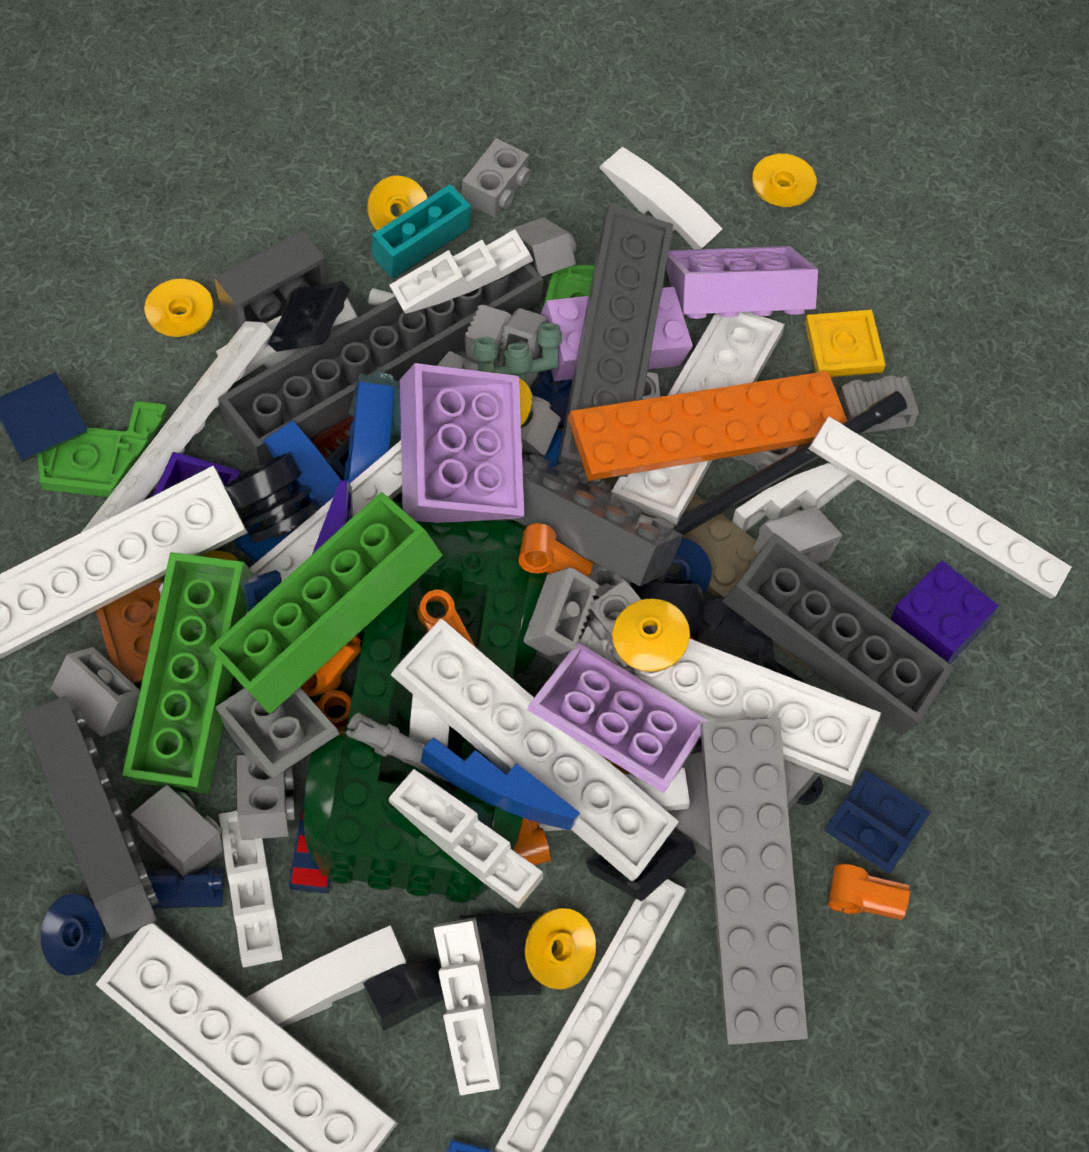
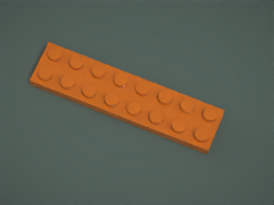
M824 371L573 410L568 416V421L588 481L805 445L814 440L828 417L841 424L846 422L847 418L829 372Z

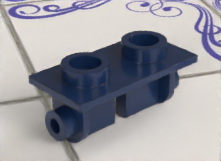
M203 868L196 875H185V878L175 869H145L159 902L153 905L152 908L223 907L224 868Z

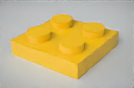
M872 310L806 315L804 323L816 373L828 371L830 377L883 373L886 364Z

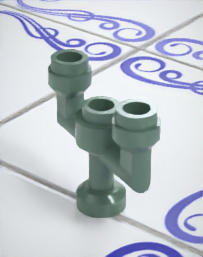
M544 323L539 326L537 340L538 344L542 347V357L532 359V351L529 350L527 344L512 343L507 346V350L504 352V366L495 368L494 360L498 357L496 340L487 336L475 339L473 357L478 361V371L519 376L526 383V374L528 373L533 374L558 368V347L562 343L560 326L555 323Z

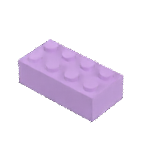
M674 287L662 288L648 370L680 366L693 347ZM588 296L547 300L542 309L541 315L548 318L547 323L558 324L562 332V343L558 347V368L551 369L554 381L573 379Z

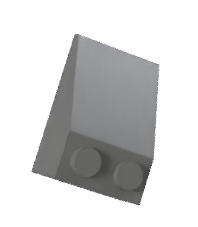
M300 687L271 714L245 688L215 707L232 740L249 760L271 778H274L339 735L336 727Z

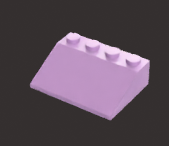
M791 246L669 250L666 271L670 286L675 288L682 313L686 314L688 318H705L706 313H719L723 317H737L739 312H752V314L757 316H768L772 314V311L784 310L787 314L798 315L805 313V309H816L818 268Z
M414 363L400 379L403 511L415 521L434 523L524 517L519 376Z
M576 643L577 649L568 653L529 704L527 710L665 793L701 737L700 724L702 722H709V720L581 643Z

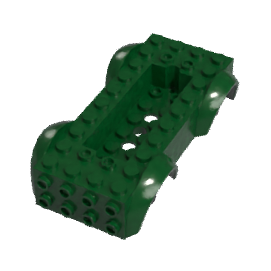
M403 501L394 502L403 510ZM515 520L445 523L416 521L426 530L443 556L357 634V637L361 640V653L348 724L356 713H360L386 727L387 724L397 727L399 733L409 737L413 694L391 676V673L428 633L427 628L419 621L417 611L422 598L429 591L443 590L452 597L455 605L454 608L475 647L513 679L514 675L527 670L537 650L524 643L523 640L548 573H530L520 566L519 555L523 532L526 528L521 523ZM431 601L426 604V611L432 618L439 619L445 616L446 610L442 603ZM348 724L336 728L339 735L312 752L305 787L304 830L309 856L319 869L322 870L321 875L328 876L329 880L341 884L351 883L352 880L366 882L369 887L377 890H389L391 887L407 889L409 894L421 897L429 896L430 893L445 895L447 900L457 903L476 900L477 895L490 889L489 886L479 880L421 832L389 802L388 798L415 769L475 811L480 822L510 842L511 850L515 848L522 825V817L497 806L494 807L454 786L449 781L445 782L388 754L387 756H382L376 753L375 749L368 744L347 736ZM449 725L448 749L464 761L468 759L474 750L489 760Z

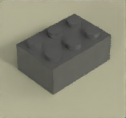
M303 230L293 236L285 237L278 244L263 252L255 253L250 259L235 267L224 270L215 277L221 316L235 334L245 321L267 323L282 316L295 290L328 284L325 257Z

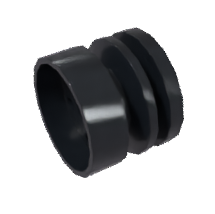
M292 452L279 455L225 485V490L236 509L250 505L254 509L243 519L244 526L248 527L261 522V525L249 533L253 543L269 538H277L303 524L309 516L321 507L317 498L302 503L299 502L311 493L312 489L310 486L292 489L290 484L303 473Z

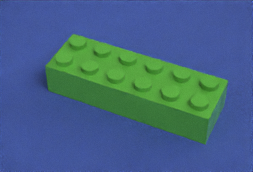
M380 492L219 638L209 650L260 705L271 714L443 555L426 530L388 496Z
M170 552L122 774L123 777L132 782L157 787L168 785L171 789L204 794L210 793L223 729V722L215 707L229 698L233 674L209 648L246 615L247 606L240 582L253 578L254 573L244 562Z

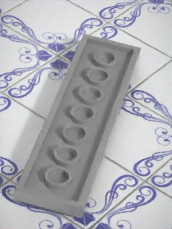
M780 718L702 722L700 728L726 1044L808 1039Z

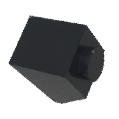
M437 958L400 964L363 983L365 997L383 1031L444 1000L438 972L441 966Z

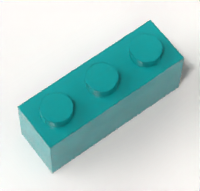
M451 184L447 185L372 234V258L392 279L467 231L470 228L471 205Z

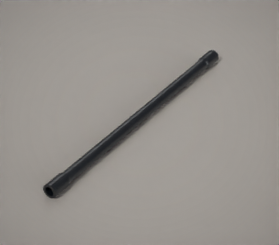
M895 391L870 405L867 410L842 423V425L859 435L872 426L881 424L907 409V403L903 395ZM812 441L682 515L677 525H674L673 530L685 535L819 458V455L808 449Z

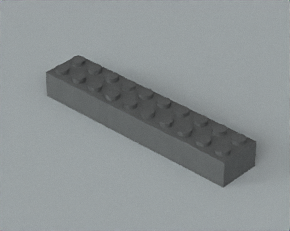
M502 234L501 236L495 238L494 240L490 241L489 243H487V244H485V245L487 246L488 244L494 242L495 240H497V239H499L500 237L504 236V234ZM528 263L508 275L469 293L406 314L396 296L333 331L324 344L305 347L218 397L222 421L256 465L259 466L274 458L263 440L290 421H294L308 439L311 440L353 415L356 385L358 382L395 386V390L400 387V379L414 363L436 366L449 351L456 354L465 349V333L468 332L467 327H470V322L473 321V316H475V311L478 310L479 305L502 310L512 316L519 308L529 311L541 304L543 278Z

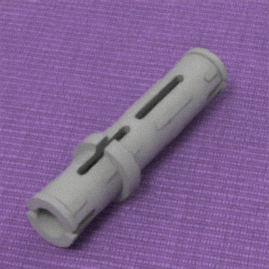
M356 713L351 718L347 727L349 728L347 736L368 744L375 749L376 753L382 756H387V754L394 756L403 762L448 782L421 762L423 748L426 745L399 733L397 727L387 724L386 727L360 713Z

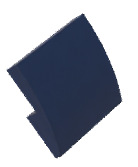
M56 372L0 397V423L6 434H8L21 462H25L88 433L79 412Z
M865 770L824 831L890 874L931 812L868 770Z

